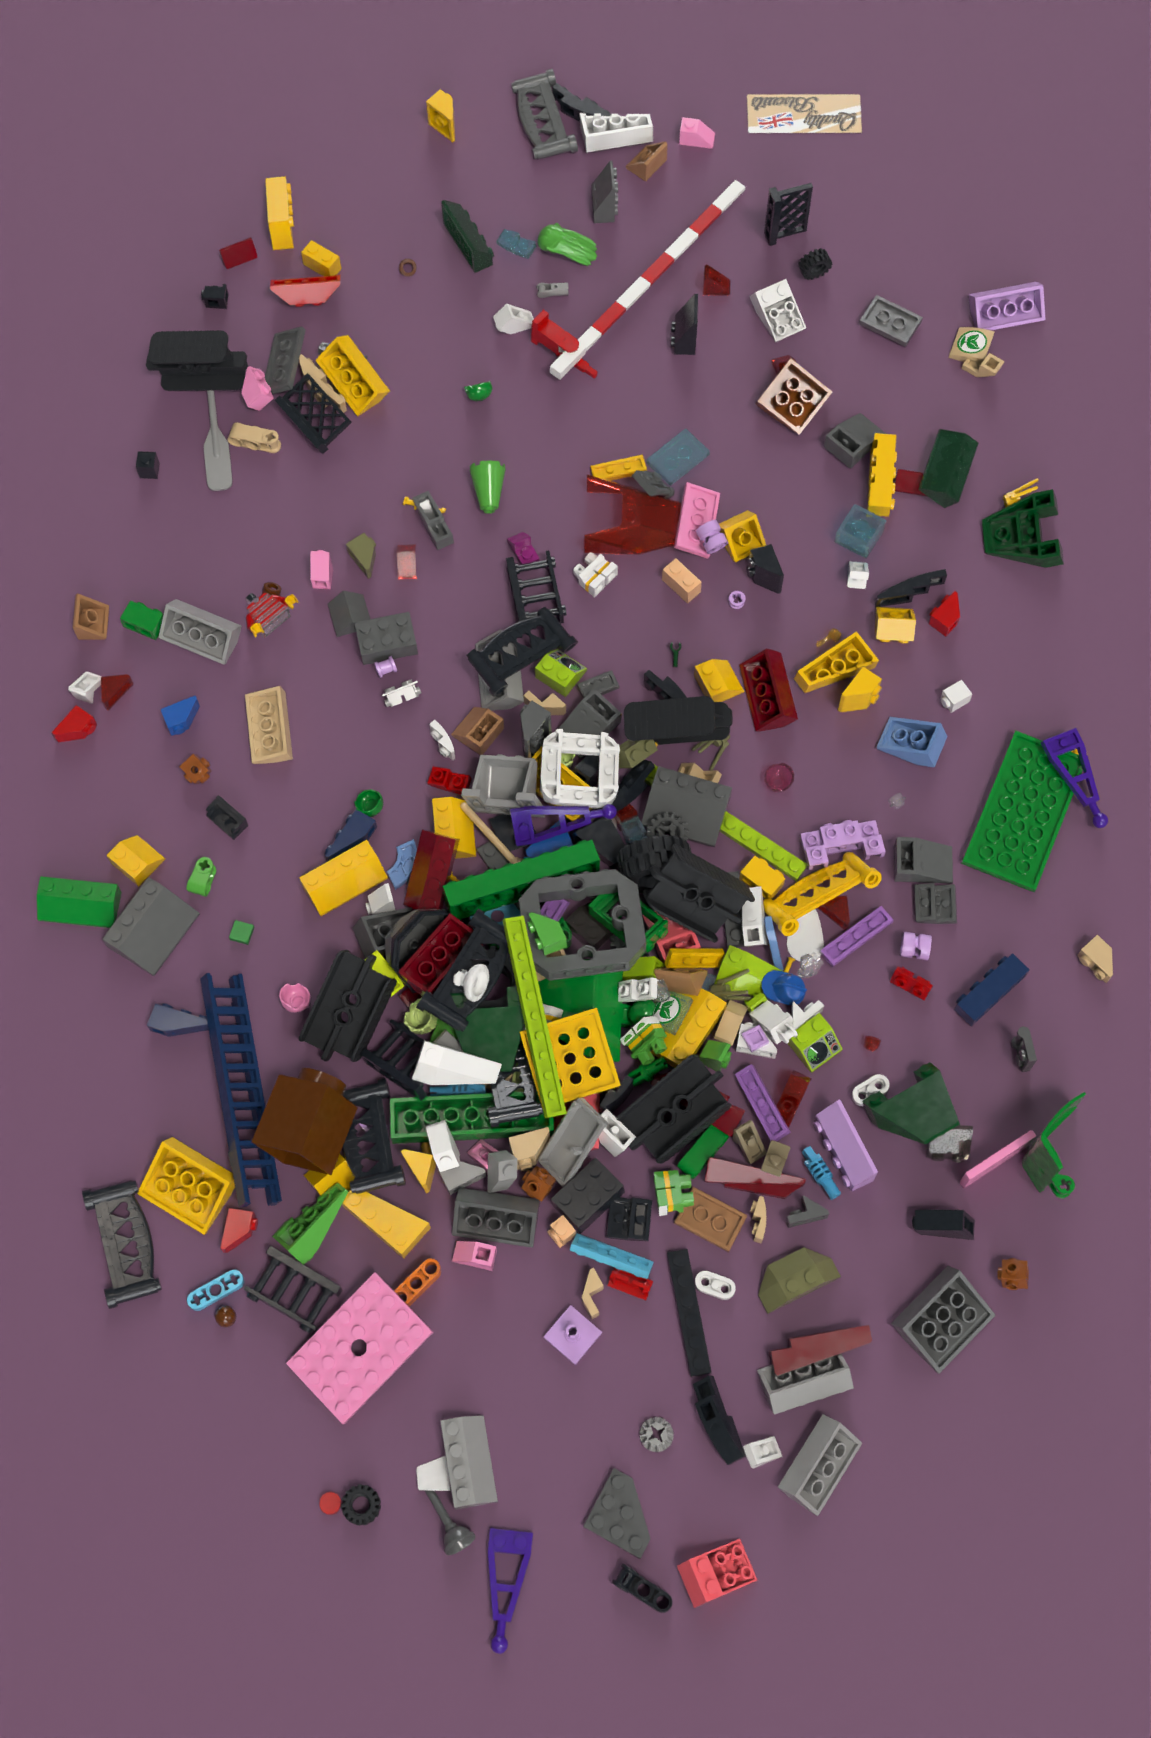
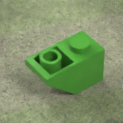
M533 912L529 913L528 929L530 933L535 934V944L538 950L542 949L544 956L567 947L565 934L558 921Z
M708 1040L699 1056L700 1060L705 1066L716 1072L721 1071L722 1068L726 1069L731 1060V1045Z

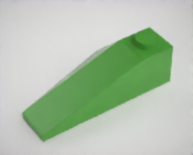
M336 1183L318 1197L316 1204L303 1208V1213L296 1219L291 1217L272 1237L304 1265L313 1258L319 1249L348 1191L339 1183Z

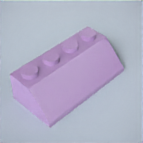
M1038 282L969 294L970 313L975 328L996 330L1045 320L1043 284Z
M837 1100L816 1114L814 1126L818 1133H822L824 1137L823 1144L826 1150L831 1151L834 1157L832 1158L836 1169L840 1168L843 1174L841 1178L844 1185L849 1187L851 1191H854L873 1182L878 1171L841 1100Z

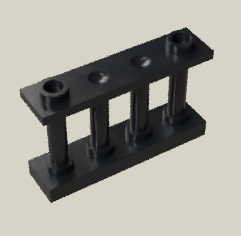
M546 551V560L520 565L514 563L513 557L506 558L518 622L538 617L537 612H525L524 606H527V604L555 599L557 608L550 609L554 616H559L560 623H564V616L567 615L565 605H561L553 569L556 568L555 558L550 556V551ZM548 567L549 576L523 581L517 577V574L523 571ZM548 583L552 585L553 592L527 597L521 595L520 590L526 587Z
M391 1019L389 1023L394 1032L376 1051L370 1052L365 1048L360 1055L368 1066L422 1101L427 1096L423 1090L424 1083L412 1080L409 1076L416 1067L420 1051L404 1069L397 1070L396 1064L414 1045L421 1049L424 1040L409 1031L404 1023H397ZM400 1036L407 1040L406 1043L390 1060L386 1062L382 1060L384 1053Z
M270 1246L266 1252L268 1257H270V1262L253 1289L248 1286L244 1287V1290L248 1293L246 1297L256 1303L260 1300L301 1324L299 1328L309 1334L311 1331L316 1333L318 1328L313 1323L328 1298L332 1297L333 1294L337 1297L340 1296L343 1291L341 1286ZM282 1264L287 1267V1273L272 1298L268 1299L260 1293L275 1268ZM299 1274L305 1278L303 1280L305 1283L287 1310L280 1306L278 1302L294 1276L297 1277ZM318 1285L322 1287V1294L307 1319L304 1320L297 1316L296 1312L311 1287Z

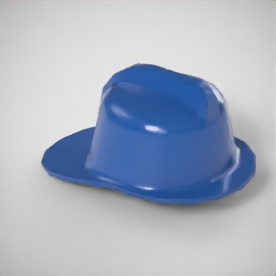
M773 970L768 972L762 980L764 995L772 1001L792 1006L793 1002L797 1005L800 1004L807 991L800 977L783 971Z

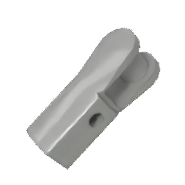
M568 283L537 284V289L539 290L537 296L539 298L568 295Z

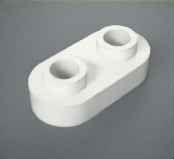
M881 1074L872 1076L854 1088L852 1100L855 1104L864 1106L862 1101L871 1094L880 1091L884 1095L888 1091L889 1080ZM875 1084H881L882 1088L877 1089ZM864 1094L865 1099H860L858 1095Z
M701 1271L695 1278V1286L702 1293L722 1300L732 1298L735 1293V1284L729 1278L709 1271ZM703 1279L709 1281V1284L707 1286H703L701 1284V1281ZM726 1286L729 1291L723 1293L721 1287Z

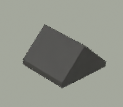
M343 590L328 603L337 637L356 632L355 622L370 620L363 594Z

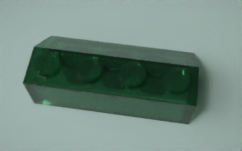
M446 200L441 201L443 224L474 273L492 266L493 250L491 247H487L484 236L478 233V228L475 222H471L468 211L464 210L458 203Z
M943 429L938 430L918 490L944 508L958 503L978 442L966 433Z

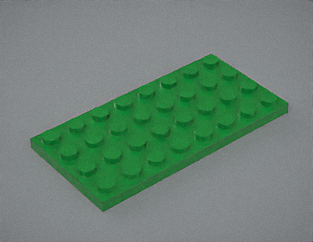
M1015 730L961 864L1035 892L1074 793L1049 761L1041 745L1042 740ZM1068 752L1058 756L1072 778L1082 774L1083 769L1078 754Z

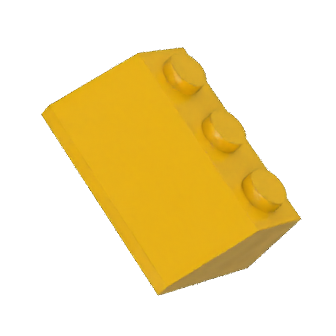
M454 797L433 798L435 833L460 839L455 859L476 857L473 821L460 808L461 803H466V801Z

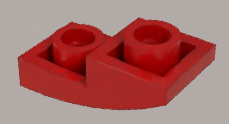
M433 766L427 784L441 790L462 794L463 788L469 789L472 778L470 775L452 773L450 769Z

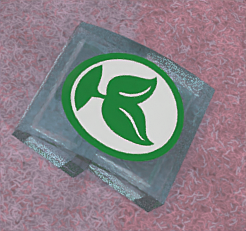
M660 990L657 998L654 1000L656 1007L652 1016L657 1017L665 1032L676 1035L693 1000L679 993Z

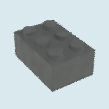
M410 612L355 622L363 665L372 664L376 661L382 662L390 656L393 659L418 654Z

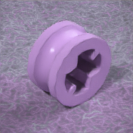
M741 591L732 592L729 596L728 604L734 609L742 608L745 603L744 593ZM736 597H739L740 603L739 601L738 603H735L734 598L736 599Z

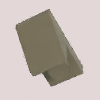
M752 1120L734 1129L732 1139L740 1145L744 1157L749 1164L767 1154Z
M771 1140L761 1171L780 1177L791 1147Z

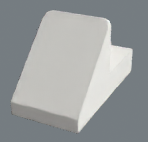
M849 561L847 586L849 588L865 589L866 581L869 577L868 563Z
M86 671L69 686L68 690L76 699L92 704L94 691L103 684V677Z
M819 1000L815 1004L813 1002L808 1004L804 1008L805 1012L795 1002L792 1003L791 1016L794 1020L792 1024L795 1030L823 1011L824 1005Z
M774 1436L743 1446L751 1468H756L782 1457Z

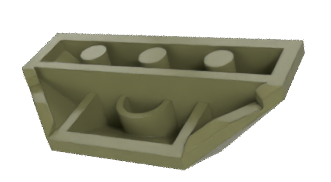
M804 1247L767 1266L758 1296L767 1314L841 1278V1275L830 1257Z

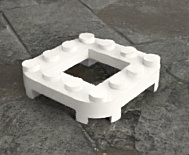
M557 729L544 739L541 756L540 791L544 801L559 806H589V808H603L606 804H612L619 788V744L605 732H601V735L564 733L563 729ZM561 753L599 756L598 787L561 785Z

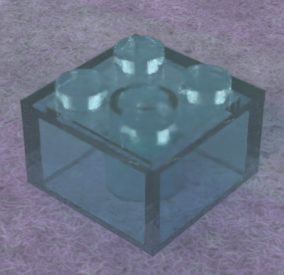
M854 504L837 530L835 543L867 559L883 534L887 520Z

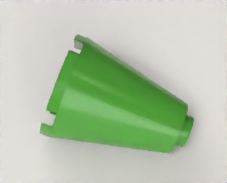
M480 461V465L475 466V463L470 465V474L478 503L484 513H494L499 507L506 470L505 464L503 463L501 466L499 461Z

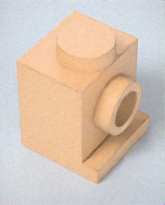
M564 1215L550 1225V1230L547 1232L559 1248L576 1236V1230Z

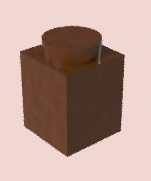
M301 1068L298 1078L279 1074L252 1143L283 1164L332 1175L358 1107L343 1097L347 1086L332 1075L311 1068Z

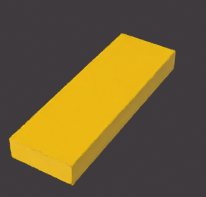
M643 454L590 466L594 484L630 477L636 470L647 471Z
M670 948L664 964L666 968H719L725 952L722 948Z

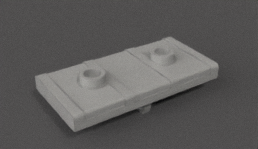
M578 1098L576 1101H573L566 1112L567 1114H565L537 1159L562 1187L573 1179L608 1124L584 1098Z

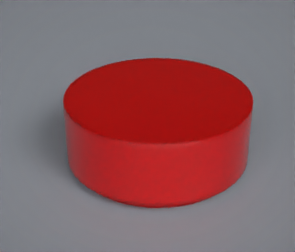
M327 1492L320 1498V1508L325 1514L334 1515L341 1508V1499L336 1493Z

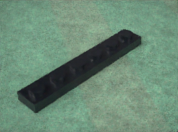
M688 1249L667 1252L690 1376L696 1377L711 1374Z

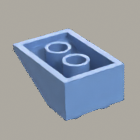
M889 717L878 742L877 749L916 765L935 767L948 736L941 723Z

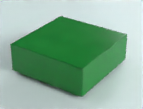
M235 920L229 939L248 945L255 928L254 925Z

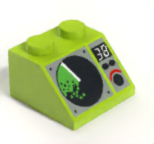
M556 649L547 653L535 667V678L566 697L585 674L587 668Z
M820 1013L796 1030L798 1036L790 1038L787 1043L811 1073L843 1050L832 1027Z

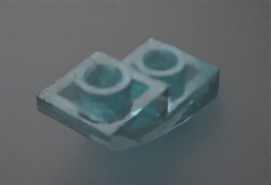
M507 229L503 230L496 241L502 248L527 259L530 258L537 247L535 241L521 238L518 232Z

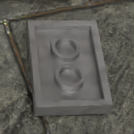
M876 295L860 319L859 325L906 347L921 324L923 317Z

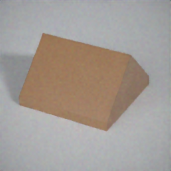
M665 141L646 145L625 166L626 169L646 182L667 160L668 144Z
M77 593L75 597L73 630L78 640H105L107 638L109 605Z
M663 967L655 969V976L662 991L698 996L708 973V970L695 968Z

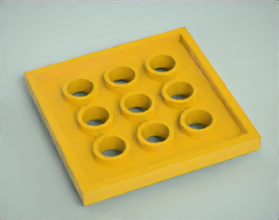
M597 1008L547 1023L558 1076L562 1081L561 1090L564 1104L578 1098H584L621 1086ZM581 1028L589 1030V1036L586 1039H581L578 1036V1031ZM526 1030L520 1032V1035L529 1062V1066L532 1072V1076L535 1082L537 1093L541 1102ZM562 1034H568L570 1037L567 1045L559 1043V1037ZM588 1047H592L595 1050L594 1057L590 1059L584 1056V1050ZM568 1053H573L576 1057L575 1062L571 1065L565 1063V1056ZM597 1066L601 1069V1075L598 1078L590 1076L592 1067ZM576 1072L580 1073L582 1076L581 1082L573 1084L570 1080L571 1075Z

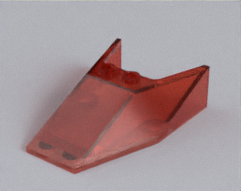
M587 474V493L623 494L621 525L584 535V553L640 555L675 545L682 502L660 495L650 496L645 490Z

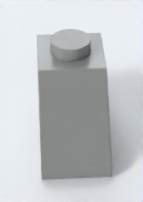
M507 1150L488 1153V1192L508 1190L517 1178V1158Z
M459 1161L458 1167L442 1172L439 1171L450 1195L458 1192L459 1188H465L486 1177L484 1168Z

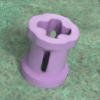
M392 656L382 662H374L379 678H382L384 674L389 672H397Z

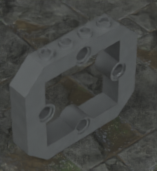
M603 869L592 873L582 872L576 875L564 874L553 878L543 877L535 880L519 899L521 916H524L535 970L549 981L629 971L646 951V937L638 886L616 870ZM576 886L581 887L580 889H573ZM610 893L618 894L619 905L612 910V925L616 930L623 931L626 948L596 951L594 947L585 945L579 948L577 954L555 957L544 956L542 949L538 950L534 940L536 936L534 933H530L527 922H529V913L533 912L541 915L539 902L563 899L580 901L587 896ZM620 916L626 917L623 920L618 919ZM584 957H591V958H592L591 960H588V961H587V960H583Z

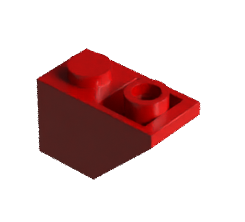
M956 591L950 596L946 595L941 605L935 607L929 614L931 616L929 624L945 637L958 625L960 619L958 593Z

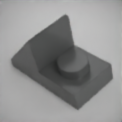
M802 1196L801 1201L804 1212L801 1210L790 1212V1215L786 1218L787 1227L790 1228L827 1219L829 1211L806 1196Z

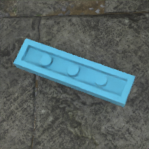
M578 1233L570 1247V1251L578 1255L589 1257L599 1263H605L618 1270H623L648 1279L654 1263L648 1259Z

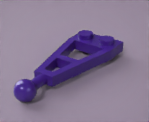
M1074 728L1043 740L1041 745L1049 761L1083 807L1089 805L1094 816L1092 819L1094 826L1104 828L1108 824V817L1100 812L1096 804L1100 800L1085 745L1077 729ZM1077 749L1084 773L1072 778L1058 756ZM1086 780L1090 798L1086 797L1077 783Z
M606 804L602 809L589 811V806H525L510 809L516 846L538 843L589 825L592 818L604 817L606 819H613L617 814V809L612 804ZM531 815H559L560 826L534 834ZM565 815H584L583 818L569 823L565 821Z
M490 1528L488 1561L493 1621H497L496 1636L491 1640V1648L495 1653H503L508 1648V1641L505 1638L506 1622L511 1623L531 1557L533 1533ZM494 1552L524 1555L515 1585L497 1584ZM497 1591L513 1593L507 1614H499Z

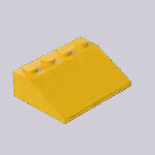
M702 988L698 996L667 991L663 995V997L667 995L677 997L680 1001L681 1009L673 1021L661 1024L667 1035L664 1039L667 1049L661 1054H655L653 1050L651 1053L658 1058L664 1057L666 1063L674 1068L687 1059V1057L697 1054L726 1009L727 1002Z
M171 1137L162 1141L137 1194L205 1235L230 1198L235 1188L233 1173Z

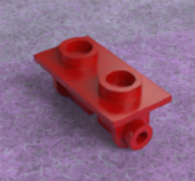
M898 966L890 982L925 1001L933 987L930 984L931 981H927L920 976H917L915 979L913 978L915 973L905 969L903 966L902 968Z
M614 1267L607 1286L646 1301L653 1281L637 1277L634 1274L618 1270Z

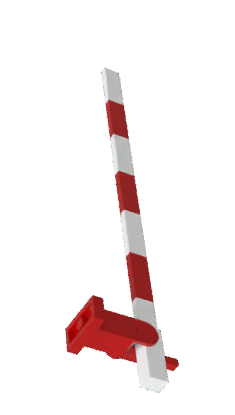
M735 180L578 340L551 321L549 313L543 309L532 320L531 342L535 345L540 342L559 357L550 366V373L561 380L574 366L581 372H586L591 377L596 378L598 372L582 359L586 351L744 192L745 186Z

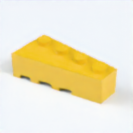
M286 176L265 178L268 224L273 250L294 248L291 184L287 183Z
M874 433L870 452L867 515L889 517L890 510H894L895 499H892V494L895 493L893 478L896 476V467H894L897 458V452H895L896 435Z
M856 631L798 670L794 680L804 693H808L857 675L862 667L868 670L874 669L879 659Z
M350 1190L342 1203V1206L403 1259L431 1228L428 1222L368 1192L357 1194L352 1193Z

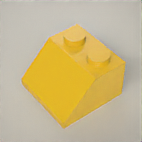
M440 89L426 101L428 124L451 142H454L453 98L450 94Z
M747 510L719 523L721 527L720 533H724L728 540L725 548L734 562L750 556V550L766 546L755 513Z
M876 607V639H879L881 642L898 640L900 643H908L909 641H914L916 618L913 609Z
M711 659L695 666L694 677L704 696L712 698L714 702H723L744 693L728 660Z
M862 667L842 693L838 711L867 709L870 704L874 705L880 696L878 694L882 689L880 686L882 678Z
M138 835L120 841L107 854L110 863L138 887L165 860L161 854Z

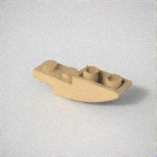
M301 354L299 360L303 377L307 373L310 374L343 412H346L345 398L341 394H337L332 386L327 383L325 372L321 368L318 369L310 358H305ZM310 380L306 382L309 390H311L312 384ZM315 393L314 398L316 401L322 402V394Z

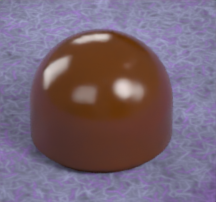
M403 259L399 264L400 273L404 276L415 274L417 269L416 263L412 259ZM404 264L412 265L410 273H406L403 270Z
M267 582L263 585L262 593H267L264 597L268 595L280 596L282 589L276 583Z
M222 1306L215 1313V1320L221 1327H230L236 1321V1312L230 1306Z

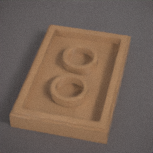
M693 1187L690 1192H693L694 1205L683 1207V1212H679L674 1224L729 1253L748 1215Z

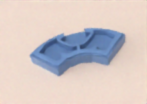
M414 839L396 847L398 852L397 861L387 871L395 890L410 879L417 852Z
M768 916L765 917L764 922L774 966L784 970L772 917Z

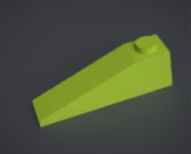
M729 945L714 985L717 984V980L725 979L749 969V973L725 984L730 986L731 991L747 990L748 994L753 996L752 994L763 993L762 980L768 972L782 970L744 950Z

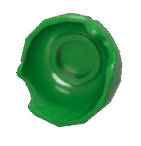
M490 381L464 387L468 398L476 402L488 398L493 389Z
M370 789L361 792L356 801H354L356 810L369 817H374L381 812L384 802L382 795L378 791Z
M652 1000L634 1002L628 1014L633 1025L635 1026L643 1017H651L656 1004Z

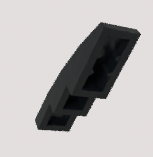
M946 569L924 573L890 587L877 595L875 607L911 603L914 595L928 593L930 586L945 584L947 578Z

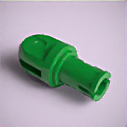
M661 1056L648 1065L640 1064L638 1069L629 1073L628 1076L634 1079L633 1087L646 1081H652L655 1074L668 1068V1064H664L666 1062L664 1057Z

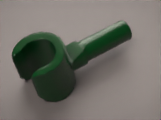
M673 642L670 645V649L673 651V667H678V655L682 648L681 642H679V649L677 650L673 648Z

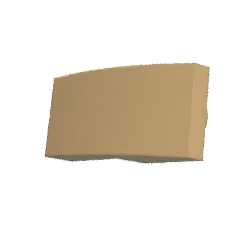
M759 1196L758 1202L753 1201L750 1212L754 1213L752 1219L760 1222H755L752 1234L755 1235L754 1241L762 1243L766 1228V1206L764 1197Z

